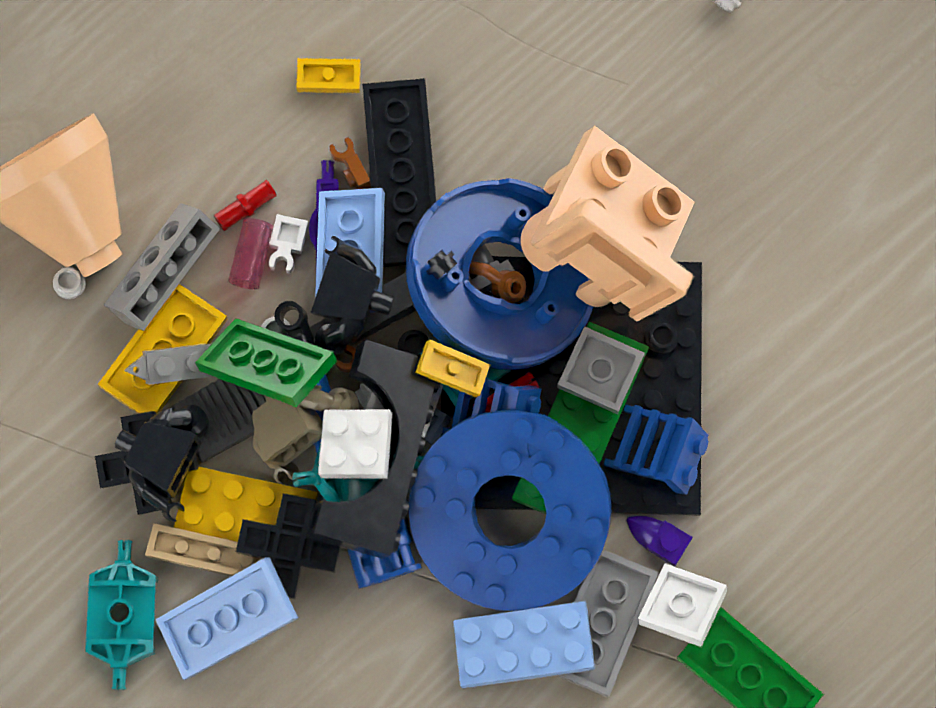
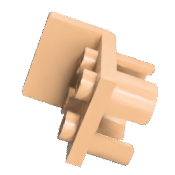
M593 126L583 134L569 164L547 180L543 190L550 195L554 193L546 208L527 221L521 233V247L528 261L542 271L547 272L558 265L563 266L569 263L588 277L590 280L581 284L576 291V296L586 304L593 307H602L610 302L616 304L620 301L630 308L629 316L635 321H639L686 295L693 275L672 260L670 256L695 202L631 154L625 147L618 144L596 126Z

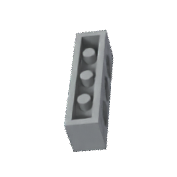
M180 203L104 303V306L124 323L144 331L220 228L200 209Z

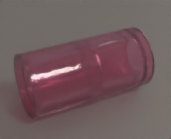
M254 218L243 220L228 278L229 283L240 288L259 289L270 248L269 243L274 227L272 224Z

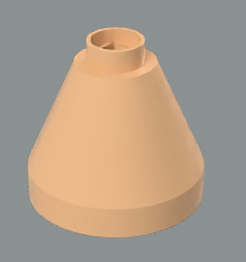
M94 113L67 126L0 166V223L63 266L70 267L76 264L83 277L101 270L123 254L114 241L122 233L108 135Z

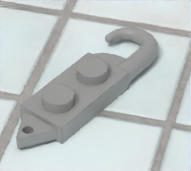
M204 343L142 351L143 355L129 365L125 372L145 380L146 384L149 385L212 377L200 372L195 363L211 344ZM136 366L137 370L133 372V368Z

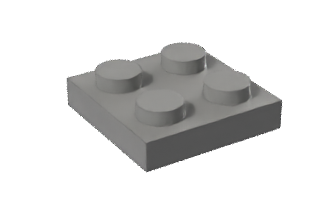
M584 326L557 388L618 414L645 353Z

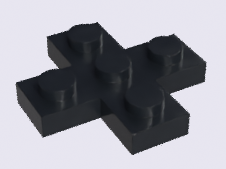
M149 411L120 417L122 430L137 435L143 423L148 422L156 412ZM117 451L95 456L100 488L131 483L129 480L130 470L124 464L128 453ZM196 456L188 472L199 470ZM133 486L138 515L162 511V509L157 510L140 497Z
M283 493L276 526L243 519L236 553L262 559L270 558L288 597L295 599L302 567L335 573L340 546L306 536L316 503L315 499Z

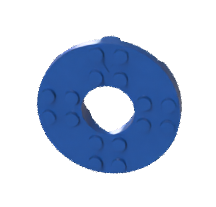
M507 178L478 181L465 184L445 193L421 218L408 246L406 257L407 284L411 299L420 318L429 331L444 346L490 364L489 368L516 370L533 367L549 361L565 350L580 335L589 320L593 306L580 300L576 296V291L581 284L590 279L569 263L563 266L558 265L547 272L538 269L530 263L535 278L533 292L528 300L521 304L508 303L501 298H494L481 293L469 281V267L473 254L482 245L501 242L512 245L523 253L521 233L527 221L549 205L553 197L552 194H548L536 185L518 179ZM441 250L445 254L452 251L455 254L453 258L457 262L452 269L439 279H436L433 274H427L426 270L430 268V265L427 263L429 259Z
M500 410L467 418L450 428L434 443L417 469V477L411 488L409 498V519L412 536L421 558L431 573L446 588L459 597L485 608L519 611L550 604L571 592L587 577L597 563L608 536L611 521V500L605 474L588 447L569 429L559 424L556 420L539 413ZM503 475L522 477L535 485L543 496L546 508L545 523L540 532L528 541L513 546L496 545L487 538L478 523L475 509L476 494L480 487L490 479Z

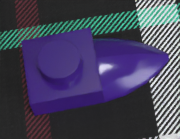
M631 516L626 519L628 527L638 543L674 567L693 538L666 520L663 522L647 516Z

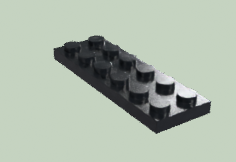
M425 78L362 84L371 188H383L385 193L383 267L406 265L407 251L412 234L421 218L436 202Z

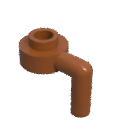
M471 261L469 274L483 276L492 282V293L495 298H501L508 303H516L522 299L526 291V281L521 273L512 270H502L499 272L489 264ZM514 283V287L511 292L510 287L511 284Z

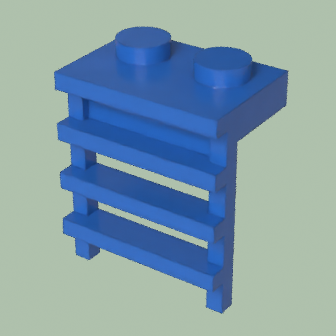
M486 378L480 396L475 398L472 417L485 413L490 388L495 389L490 412L518 410L538 413L541 407V388L531 385L514 387ZM459 391L452 427L466 419L471 395ZM443 427L442 433L444 434V433L447 432L450 428H449V427Z
M625 405L624 412L631 414L615 460L605 459L604 465L609 468L664 481L674 492L687 495L690 486L696 481L697 466L701 455H704L707 450L708 434L693 418L687 417L685 419L678 417L676 414L670 413L668 415L654 409L652 411L643 409L637 405ZM642 418H649L632 465L626 464ZM660 421L666 422L650 469H645L643 467Z

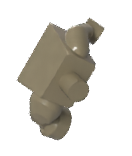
M316 385L297 407L264 395L266 402L253 411L252 414L254 424L253 448L262 458L263 463H266L270 469L274 468L276 470L274 479L278 484H286L290 479L293 480V473H299V469L291 461L322 438L323 421L316 410H358L359 400L353 391L335 388L328 394L320 390L321 386Z

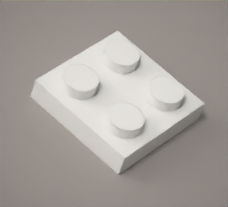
M324 410L318 475L321 478H387L392 426L391 411Z
M664 564L638 617L639 625L701 647L727 593V585Z

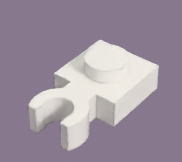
M276 215L269 243L270 248L277 249L269 259L271 270H275L278 261L285 260L287 262V274L293 272L294 261L292 253L302 254L309 226L307 220Z

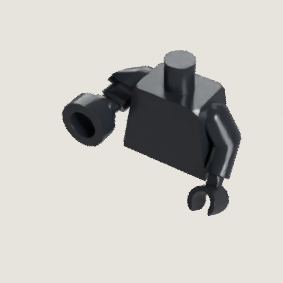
M332 236L331 239L337 245L332 251L325 249V253L329 255L311 313L318 317L339 319V321L333 324L321 326L315 335V345L332 351L336 357L346 350L349 343H354L365 329V323L368 320L370 310L389 315L394 296L377 291L380 278L376 275V266L361 249L346 244L336 236Z
M186 405L175 410V407L159 411L148 422L143 423L137 435L122 430L115 442V448L128 453L124 464L130 470L129 480L140 497L157 510L162 509L163 517L172 522H177V520L169 514L171 507L176 506L183 512L185 509L181 503L169 502V497L175 498L202 444L199 438L206 433L209 427L206 413L201 407L196 405Z

